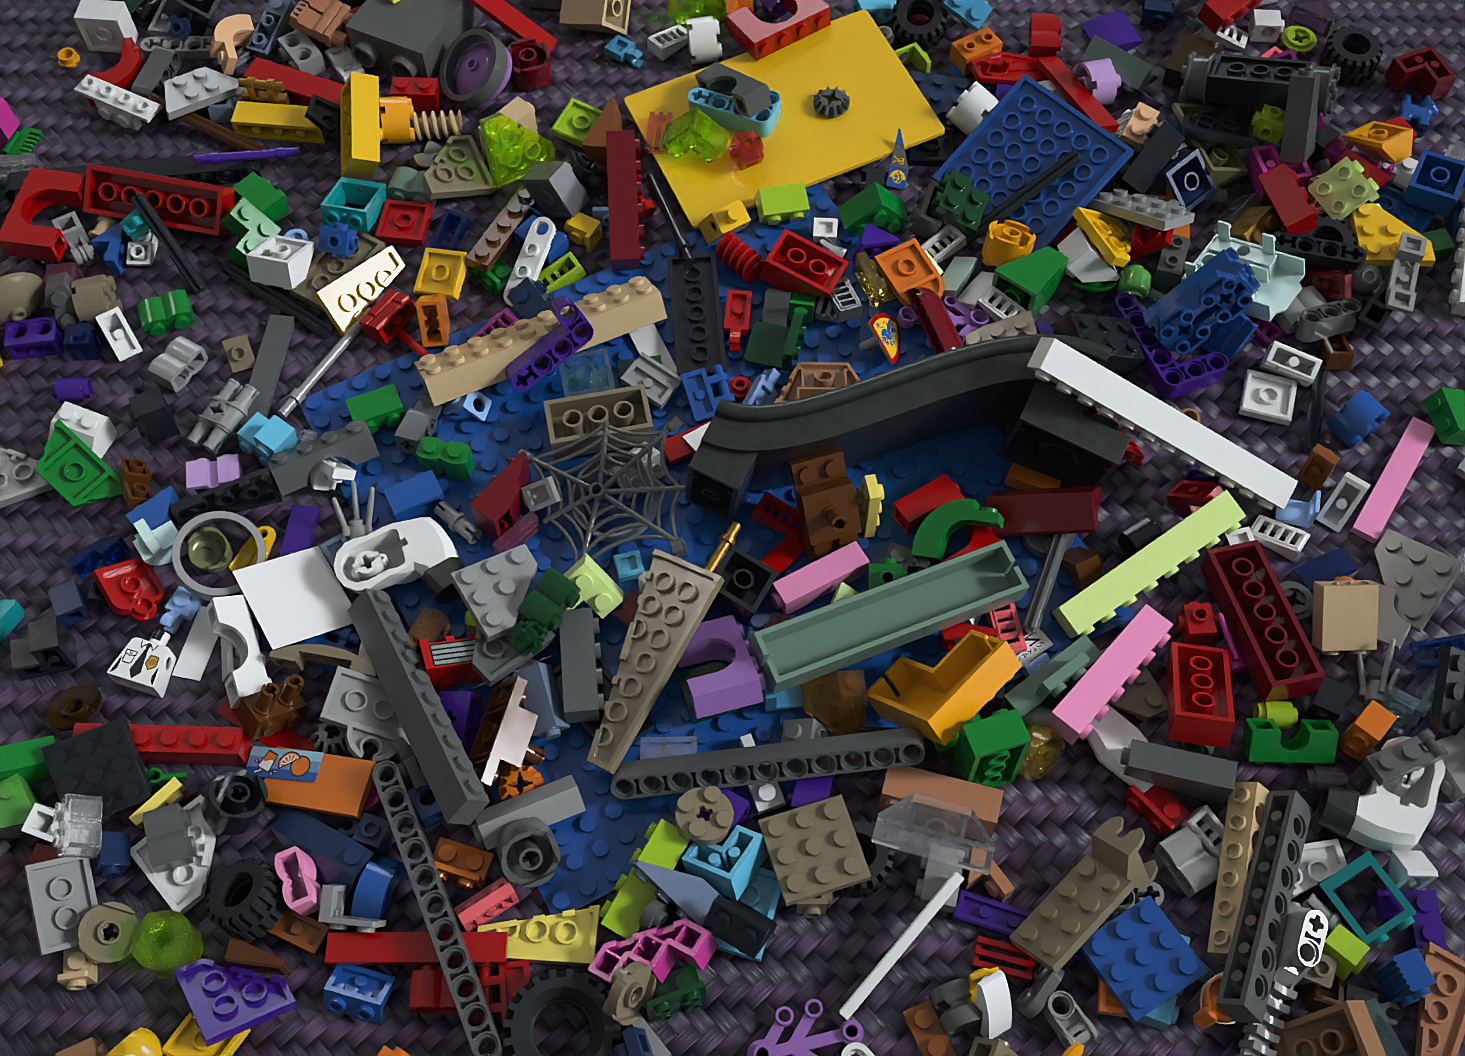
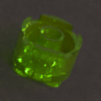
M173 910L148 913L137 927L132 939L133 957L152 974L163 979H174V970L200 960L203 952V939L197 927L183 914Z

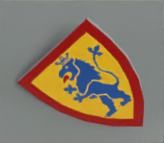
M884 313L876 314L867 323L874 336L859 343V348L862 352H865L880 345L889 363L893 366L898 359L901 346L898 321Z

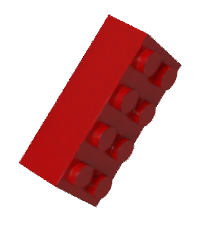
M1171 642L1166 663L1169 740L1228 748L1235 724L1228 649Z

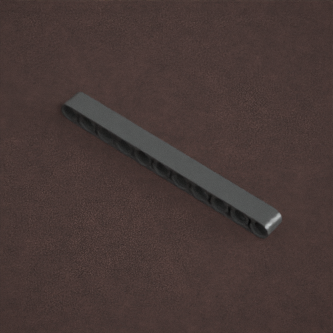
M907 727L627 761L620 763L615 774L612 776L611 792L619 799H634L685 793L698 787L716 786L717 788H727L912 766L919 764L925 757L924 739L918 729Z
M382 761L373 769V780L472 1052L475 1056H482V1047L488 1042H494L496 1048L490 1056H504L503 1042L404 777L395 763L392 761ZM394 774L392 780L382 782L386 775ZM404 799L399 807H392L395 800ZM414 824L410 832L401 833L405 825ZM423 850L420 858L410 859L414 851ZM433 876V880L429 885L420 886V882L424 877ZM443 903V907L438 913H430V908L433 904ZM453 930V935L449 940L440 941V935L443 931ZM454 958H464L461 967L450 969V963ZM473 985L474 991L469 997H460V992L464 986ZM475 1014H485L484 1022L480 1026H471L470 1022Z

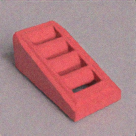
M1015 603L985 613L990 628L998 630L997 638L1005 641L1016 638L1017 642L1009 644L1014 654L1027 651ZM1009 618V621L998 623L1000 619ZM1013 629L1012 632L1001 634L1003 630Z

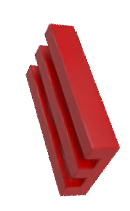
M982 936L977 937L971 967L977 969L999 967V970L1007 977L1027 982L1032 981L1035 959L1013 944ZM982 946H984V947H987V948H991V949H995V950H999V951L1011 953V954H1014V955L1026 957V958H1028V960H1024V959H1020V958L1008 956V955H1005V954H1001V953H997V952H993V951H989V950H985V949H981V948H982ZM982 956L1025 967L1026 972L981 961L979 958Z

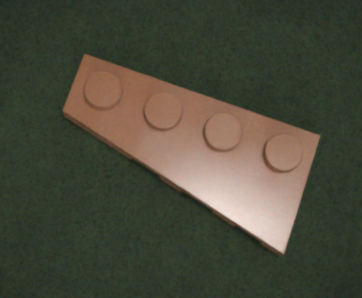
M1427 942L1424 943L1423 959L1437 983L1428 988L1431 992L1429 995L1419 999L1415 1056H1457L1465 1034V961L1434 943Z

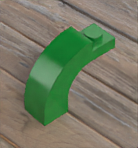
M959 499L945 503L931 512L920 525L914 538L911 555L915 558L923 557L931 562L940 563L944 560L947 542L955 531L969 525L1003 529L1004 518L994 508L982 507L980 511V504L975 499Z

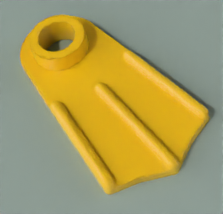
M261 526L257 528L260 533H268L263 538L267 560L276 540V532L270 526ZM253 535L250 536L228 566L229 570L235 571L256 564L258 547Z

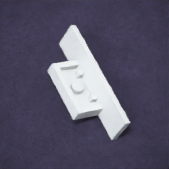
M89 74L74 88L76 93L94 100L101 117L136 131L143 125L141 120L149 123L162 109V106L156 102Z

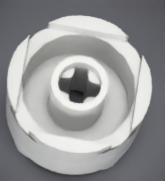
M713 16L686 19V24H690L691 27L686 28L689 54L695 57V59H691V64L717 62L719 57H723L721 43L717 42L716 35L720 34L718 20L713 19Z
M976 81L968 91L965 90L957 99L958 105L952 107L946 117L964 134L969 136L1000 101Z

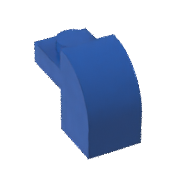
M382 855L375 863L369 861L355 889L351 916L383 919L392 906L394 889L407 874L403 862Z

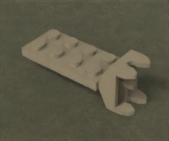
M1120 816L1110 818L1092 834L1091 856L1086 854L1009 936L1013 945L1055 974L1132 892L1134 887L1144 891L1157 875L1158 866L1156 861L1151 860L1143 863L1138 853L1145 839V834L1141 827L1130 831L1125 837H1118V834L1123 830L1124 823L1123 818Z

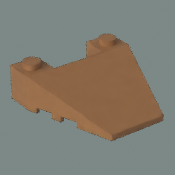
M798 362L789 377L787 386H783L779 399L776 398L774 403L813 396L858 382L860 379L849 363Z

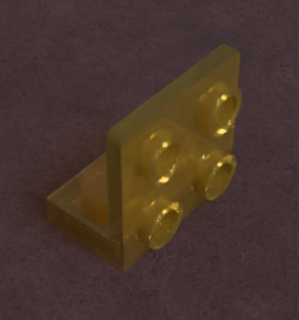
M866 251L856 254L854 273L873 308L898 301L877 269L874 260L869 259Z

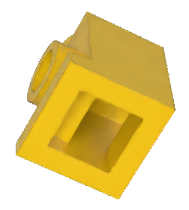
M581 212L569 218L564 225V231L568 232L569 239L576 244L586 246V251L590 253L603 237L601 221Z

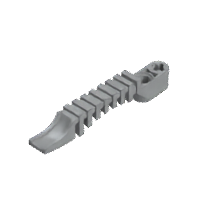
M1295 911L1287 916L1263 1023H1248V1025H1244V1040L1240 1039L1238 1047L1241 1050L1235 1056H1276L1277 1051L1270 1049L1269 1046L1270 1044H1279L1280 1036L1273 1034L1274 1029H1283L1285 1022L1279 1020L1278 1016L1279 1014H1289L1291 1008L1282 1004L1283 1000H1296L1298 992L1293 991L1294 985L1321 958L1328 930L1327 918L1321 911Z

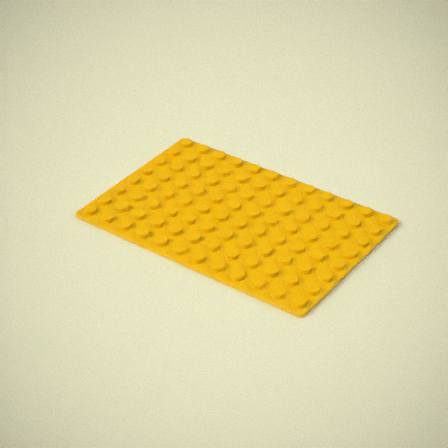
M865 9L831 21V25L758 61L746 52L719 62L765 83L770 90L780 94V118L772 133L765 138L751 136L696 119L690 115L688 93L690 90L699 87L695 75L707 67L632 94L624 99L628 111L687 220L695 230L700 229L698 224L710 213L738 199L742 201L746 210L757 207L755 195L759 188L803 182L806 188L892 155L898 129H901L904 149L934 139L945 133V128L869 12ZM828 86L830 89L838 87L840 91L845 90L850 100L848 110L838 117H824L817 113L814 109L813 101L814 95L818 94L819 89L826 90ZM831 98V100L828 101V106L830 105V103H832V101H835V98Z

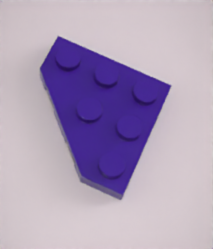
M205 958L174 970L177 984L206 1047L296 1009V1001L284 978L259 976L253 970L233 965L231 968L215 965V961Z

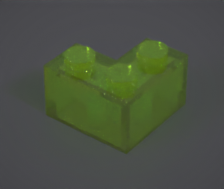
M668 0L667 16L682 27L686 25V19H692L697 16H713V19H717L719 23L727 17L725 0Z
M694 107L666 125L660 146L677 159L692 150L703 160L710 163L724 155L730 133L700 109Z

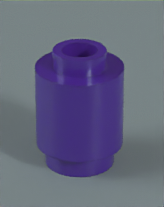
M89 377L58 378L55 384H52V394L54 399H58L60 403L65 401H85L93 396V386Z

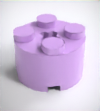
M1105 58L1076 64L1072 71L1073 74L1102 106L1113 104L1117 88L1121 86V77L1119 74H1116L1111 59Z

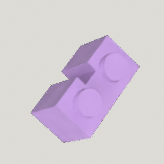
M225 454L217 457V461L212 462L206 458L186 462V487L191 497L245 476V467L238 454Z

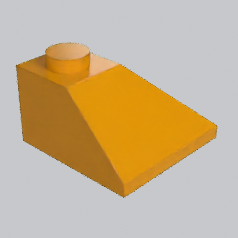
M1372 121L1343 135V140L1376 159L1384 158V161L1388 164H1399L1412 154L1413 129Z

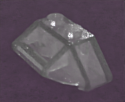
M913 793L879 812L871 840L872 843L987 876L989 875L995 851V844L973 809L918 793Z

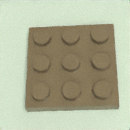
M842 794L758 820V826L763 836L785 906L871 880L869 868Z

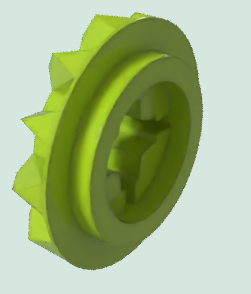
M1290 26L1283 31L1280 37L1282 40L1281 45L1285 46L1286 50L1293 49L1295 54L1300 52L1305 55L1307 51L1312 52L1317 43L1316 35L1310 29L1303 26Z

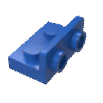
M337 965L323 988L324 1007L337 1014L343 1013L364 1022L380 1024L383 1020V1007L395 987V977L355 965Z

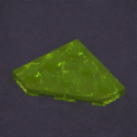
M498 112L479 120L494 186L499 188L522 178L536 162L556 161L551 141Z

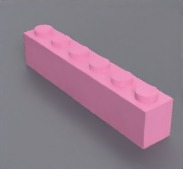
M1146 604L1057 705L1045 724L1071 745L1078 738L1084 740L1094 728L1090 725L1093 720L1096 719L1100 722L1110 709L1106 705L1111 700L1116 703L1125 692V689L1122 688L1126 682L1131 685L1141 673L1138 670L1140 665L1143 664L1147 667L1156 655L1153 650L1156 647L1162 649L1169 641L1171 636L1168 632L1173 623Z

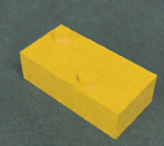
M350 72L340 92L341 177L369 181L380 163V142L383 138V129L379 128V76Z

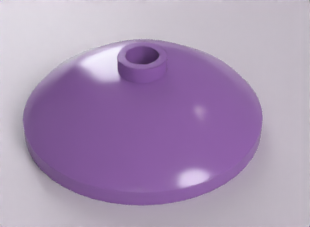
M488 41L472 48L462 59L456 75V88L459 95L472 92L484 80L491 63V48ZM506 47L507 69L505 77L497 92L487 102L494 99L504 89L510 78L512 57Z

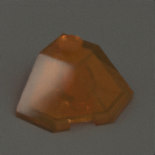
M863 670L834 671L800 684L804 711L813 718L816 716L828 726L827 729L835 736L864 733L857 730L858 727L865 726L868 699Z

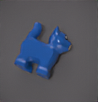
M1404 95L1397 117L1402 116L1418 134L1417 137L1422 138L1429 128L1430 123L1428 122L1430 118L1438 114L1439 108L1430 99V95L1424 98L1420 106L1411 104V97Z

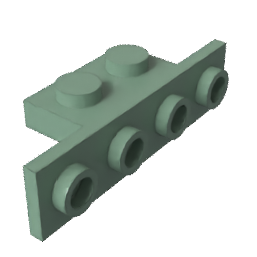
M1083 635L1005 694L1004 700L1013 710L1018 708L1023 718L1049 697L1053 696L1056 698L1067 688L1066 684L1071 680L1077 682L1087 672L1086 669L1094 664L1103 653L1086 635Z

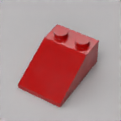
M785 229L767 256L759 279L781 290L829 297L847 268L849 261Z

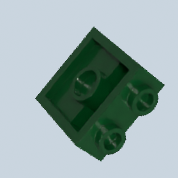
M952 169L949 174L944 173L938 186L941 187V190L935 194L931 204L935 206L931 215L973 236L977 232L990 195L972 187L973 180Z

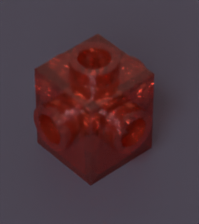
M746 130L736 133L731 140L728 151L733 161L736 160L739 170L741 171L760 164L764 158L762 151L764 146L759 136L756 137L754 130L748 133Z

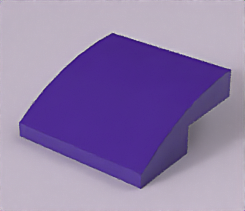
M1124 11L1107 13L1081 24L1090 42L1093 36L1096 35L1126 52L1142 44L1141 38Z

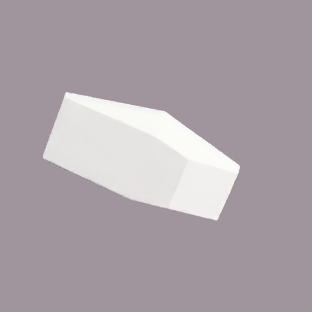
M1107 704L1106 706L1110 708L1100 722L1096 719L1093 720L1090 725L1094 728L1086 738L1100 763L1130 786L1134 785L1144 794L1154 784L1123 775L1125 765L1120 764L1123 747L1128 748L1132 739L1144 742L1149 741L1134 724Z

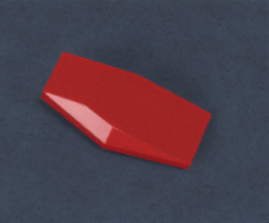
M999 51L971 60L968 65L977 82L988 85H1015L1024 74L1036 82L1048 80L1037 67V58Z

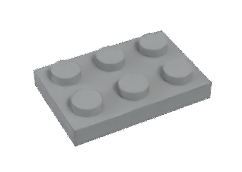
M88 852L24 866L40 956L77 947L76 932L79 922L88 911L98 906Z

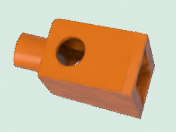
M445 294L420 296L416 301V309L423 347L448 345L450 320ZM434 330L441 331L440 333H432Z

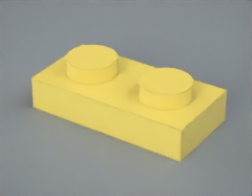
M173 777L135 811L129 819L141 830L144 827L143 813L178 803L183 797L184 786Z

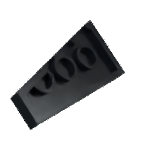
M269 467L171 504V513L178 525L183 526L194 517L207 512L227 511L237 513L283 502Z

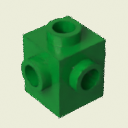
M880 558V563H869V590L889 583L884 579L886 572L892 573V581L908 576V569H903V563H897V558Z

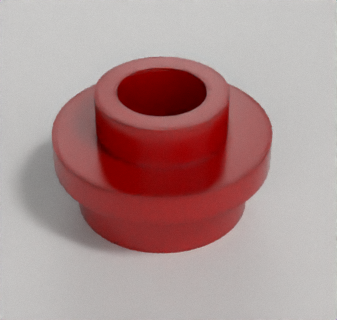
M743 376L734 377L728 383L730 393H733L735 400L739 401L745 399L752 386V382Z

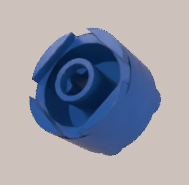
M1362 389L1349 399L1339 412L1336 411L1326 422V425L1347 446L1353 449L1363 440V437L1371 435L1391 413L1369 392Z

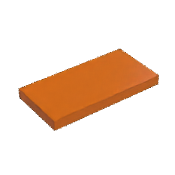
M279 746L276 747V748H280V749L299 750V749H292V748L279 747ZM324 754L315 782L265 777L264 782L268 789L266 803L360 819L373 783V769L377 763L375 761Z

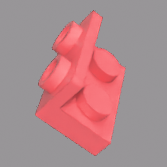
M502 877L456 906L454 912L465 930L473 932L478 929V926L484 925L518 903L519 899L511 884Z

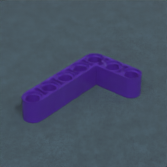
M1128 292L1117 294L1110 316L1129 319L1145 357L1140 366L1160 397L1168 400L1175 399L1215 385L1222 380L1229 365V360L1224 354L1213 352L1177 364L1170 351L1155 337L1156 331L1154 327L1149 328L1143 316L1144 310L1136 297Z

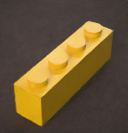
M237 101L231 119L235 133L246 138L325 144L328 136L305 117L308 106Z

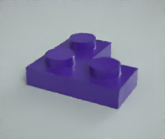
M1375 890L1373 892L1378 922H1388L1404 911L1389 890ZM1400 890L1417 912L1412 916L1415 922L1408 926L1412 949L1417 948L1419 952H1423L1424 943L1432 942L1447 950L1436 890Z

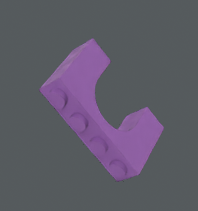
M733 615L700 623L677 663L678 667L682 668L710 660H723L731 664L718 672L687 680L690 700L697 719L764 702L762 690L766 689L762 672L757 673L759 672L756 657L752 656L749 641L745 640L742 624L737 625Z

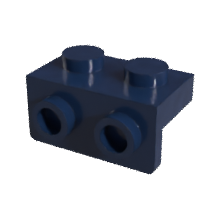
M529 277L523 279L506 296L520 316L528 320L537 317L542 311H551L550 305L554 299L548 296L546 293L548 289L540 280L534 281Z

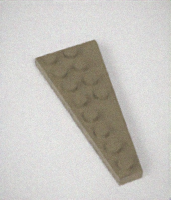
M656 548L652 553L654 558L650 570L645 575L646 583L643 593L639 595L637 600L638 608L634 621L630 622L619 657L621 662L617 675L613 676L611 682L613 684L609 700L605 701L603 707L605 713L600 728L596 729L587 758L589 763L612 775L615 774L725 581L718 574Z

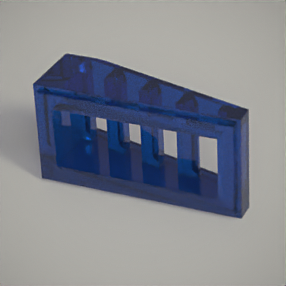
M446 208L430 248L442 249L438 246L443 244L449 246L448 250L456 251L471 223L469 216ZM453 222L459 225L458 227L451 225V223ZM447 230L455 231V234L448 233ZM443 237L451 238L452 241L443 240Z
M1465 633L1409 643L1416 670L1438 668L1439 658H1433L1431 649H1436L1438 657L1440 656L1441 646L1458 647V649L1465 651ZM1425 649L1428 660L1422 661L1419 650Z

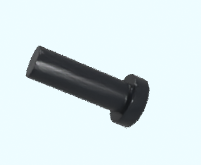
M334 489L329 491V494L337 499L342 508L348 506L349 500L347 498H343Z

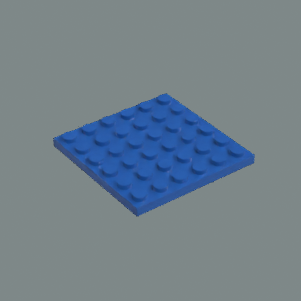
M1024 74L932 178L939 183L944 173L949 174L952 169L973 180L972 187L990 195L982 216L984 217L1072 150H1076L1081 156L1079 164L998 223L1004 224V220H1012L1029 227V233L1036 235L1032 252H1035L1044 247H1050L1075 219L1072 212L1077 207L1085 208L1133 155V149Z

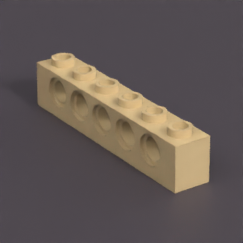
M1235 782L1234 791L1229 795L1207 950L1209 954L1225 964L1269 790L1259 782Z

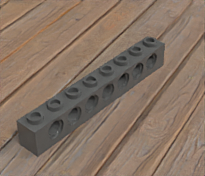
M1296 790L1269 791L1216 1001V1004L1234 1022L1263 1023L1312 814V808Z

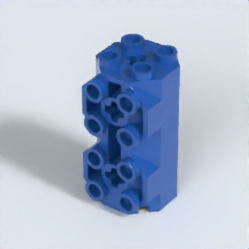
M1229 247L1227 250L1223 249L1143 312L1148 327H1154L1156 331L1155 337L1170 352L1186 354L1189 351H1193L1208 339L1212 325L1216 322L1227 323L1230 320H1234L1250 308L1253 300L1252 295L1259 291L1258 288L1261 285L1253 276L1255 272L1247 262L1242 264L1239 261V255L1232 247Z

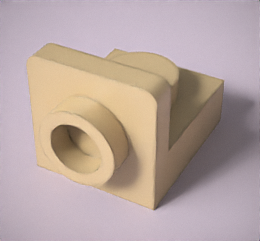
M78 947L64 950L63 974L57 975V982L65 986L67 990L72 991L83 990L86 988V985L97 983L98 963L86 958L78 950Z

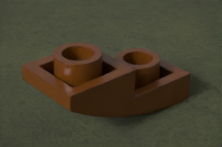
M120 458L118 467L123 498L126 506L136 507L153 497L148 485L152 476L144 460Z

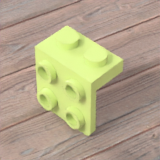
M1347 156L1308 187L1309 192L1332 219L1336 220L1337 218L1341 221L1366 201L1370 200L1372 203L1380 197L1377 193L1379 186L1371 177L1367 180L1362 175L1364 168L1356 159L1352 162Z

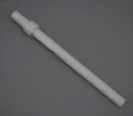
M368 307L298 389L294 388L288 395L289 399L277 412L282 418H286L296 405L300 406L306 399V394L360 333L362 328L359 325V320L371 308Z

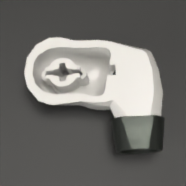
M420 517L391 523L366 536L357 537L344 543L336 553L334 570L337 579L347 589L361 594L365 588L378 591L394 584H405L421 578L422 583L437 603L449 604L461 599L460 594L451 581V573L465 568V564L459 558L446 532L431 517Z
M1401 736L1387 740L1381 750L1412 737ZM1425 746L1420 747L1424 753L1429 752ZM1440 760L1381 786L1374 779L1365 795H1360L1358 791L1327 785L1317 807L1315 825L1343 838H1348L1364 847L1391 854L1392 850H1411L1420 840L1435 812L1439 787L1445 775L1446 767L1444 762Z

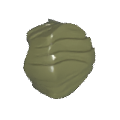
M203 527L195 532L187 542L191 562L205 571L218 573L225 570L232 562L233 552L226 537L217 528Z

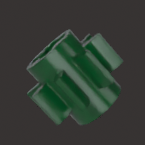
M521 620L512 628L514 633L511 635L510 642L518 653L522 655L532 653L535 655L544 648L542 642L545 641V632L537 622L527 621L524 623Z

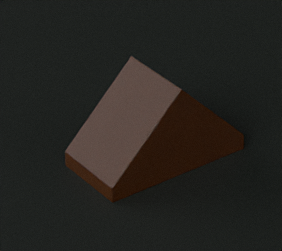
M1080 546L1064 552L1060 567L1078 593L1104 576L1098 554Z

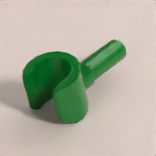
M150 768L146 772L148 778L155 779L149 780L152 790L157 789L162 781L171 780L173 777L176 779L187 778V771L163 773L158 768Z

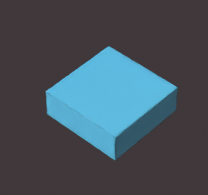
M639 550L613 555L619 583L637 579L645 572Z

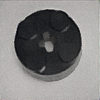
M242 767L227 768L215 776L207 789L201 808L203 818L211 827L213 833L219 836L225 834L240 835L256 826L268 798L267 786L257 774L254 776L247 772L248 769Z

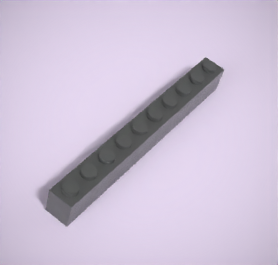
M365 588L347 610L446 822L470 825L490 802L484 787L479 781L473 769V764L469 760L462 742L458 738L451 720L440 702V697L436 694L430 677L426 673L420 657L416 653L410 637L400 621V616L397 614L390 596L381 590Z

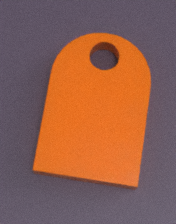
M916 238L874 257L873 263L897 299L904 306L912 307L906 291L914 287L929 288L935 291L940 298L942 297L944 291L943 279Z

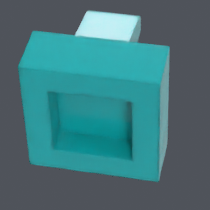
M137 209L133 210L120 222L123 231L134 242H139L151 232V229Z

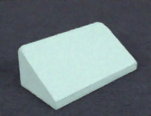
M954 257L942 276L944 282L942 296L951 295L956 298L958 297L976 269L978 258Z

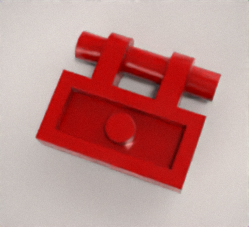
M528 959L498 964L499 975L491 976V966L479 967V981L492 1016L501 1015L502 1025L510 1001L512 1002L517 991L522 986L524 987L531 981L530 962ZM500 987L501 1003H492L493 988ZM478 1013V1017L481 1018L482 1024L485 1019V1014Z

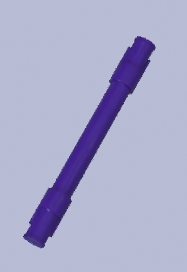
M298 146L227 153L212 152L194 155V159H200L195 160V165L209 163L212 165L220 164L221 162L270 158L285 159L286 157H300V152H294L300 151Z

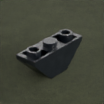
M569 149L567 151V163L571 165L572 171L580 184L587 190L589 198L593 199L608 195L606 167L599 161L595 162L589 159L583 153Z

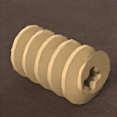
M460 109L457 116L454 115L452 110H449L447 117L443 110H440L439 117H436L435 112L431 111L429 118H427L425 111H422L421 118H418L416 112H414V129L420 141L424 140L425 134L429 140H433L434 134L438 140L442 139L443 133L447 139L452 136V133L454 136H461L462 116Z

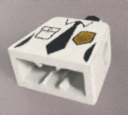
M155 629L149 641L137 637L132 638L108 669L107 674L118 685L163 698L176 661L174 654L166 647L171 636L162 630Z

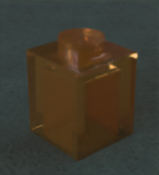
M424 607L408 632L412 645L421 649L420 639H428L429 643L442 642L450 629L449 618L439 609L434 608L431 610Z

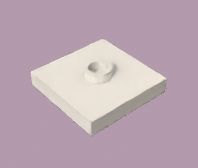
M1247 369L1238 414L1289 426L1292 420L1298 381Z

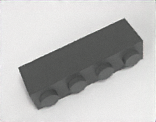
M592 608L569 609L564 611L562 615L563 621L559 626L563 705L566 724L600 721V710H603L605 703L604 694L598 693V684H603L602 667L597 668L596 659H601L600 642H595V634H600L599 618H593Z

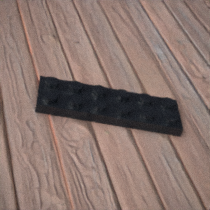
M715 253L692 254L695 263L691 266L686 264L682 255L667 256L677 375L681 376V374L705 368L709 377L714 375L712 367L717 364H721L723 371L727 373Z

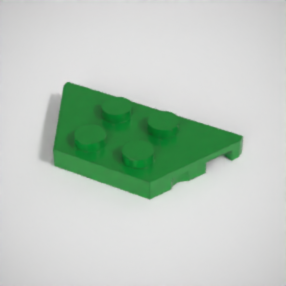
M58 419L54 424L55 428L52 436L44 448V455L40 458L36 467V472L74 508L123 495L119 476Z

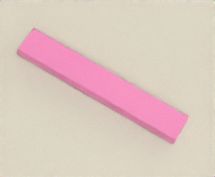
M1413 416L1350 532L1375 544L1436 431L1434 426Z

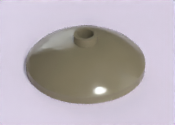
M18 272L0 277V327H5L6 322L26 320L40 309L46 298V285L39 276L32 273Z

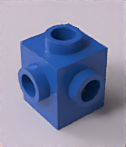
M334 222V225L320 226L318 250L330 252L331 256L335 258H346V255L355 253L358 247L357 229L348 228L349 224Z

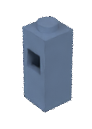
M537 662L514 672L516 677L519 676L528 680L525 687L527 693L523 701L524 708L538 715L532 735L550 740L561 735L560 731L570 728L569 723L566 724L564 706L552 665Z

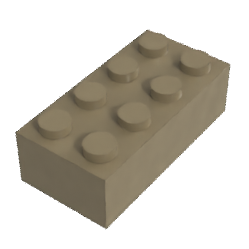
M645 384L543 401L552 451L583 437L603 425L605 421H608L609 425L625 431H654ZM609 429L610 435L631 443L641 444L646 441L649 444L654 439V436H629ZM603 430L571 448L554 454L553 459L557 460L585 448L600 439L603 435ZM608 438V443L619 449L629 447L618 444ZM602 442L580 455L600 452Z

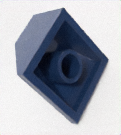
M1199 149L1179 151L1172 156L1163 168V175L1175 200L1180 203L1179 206L1185 207L1186 211L1193 209L1217 190Z

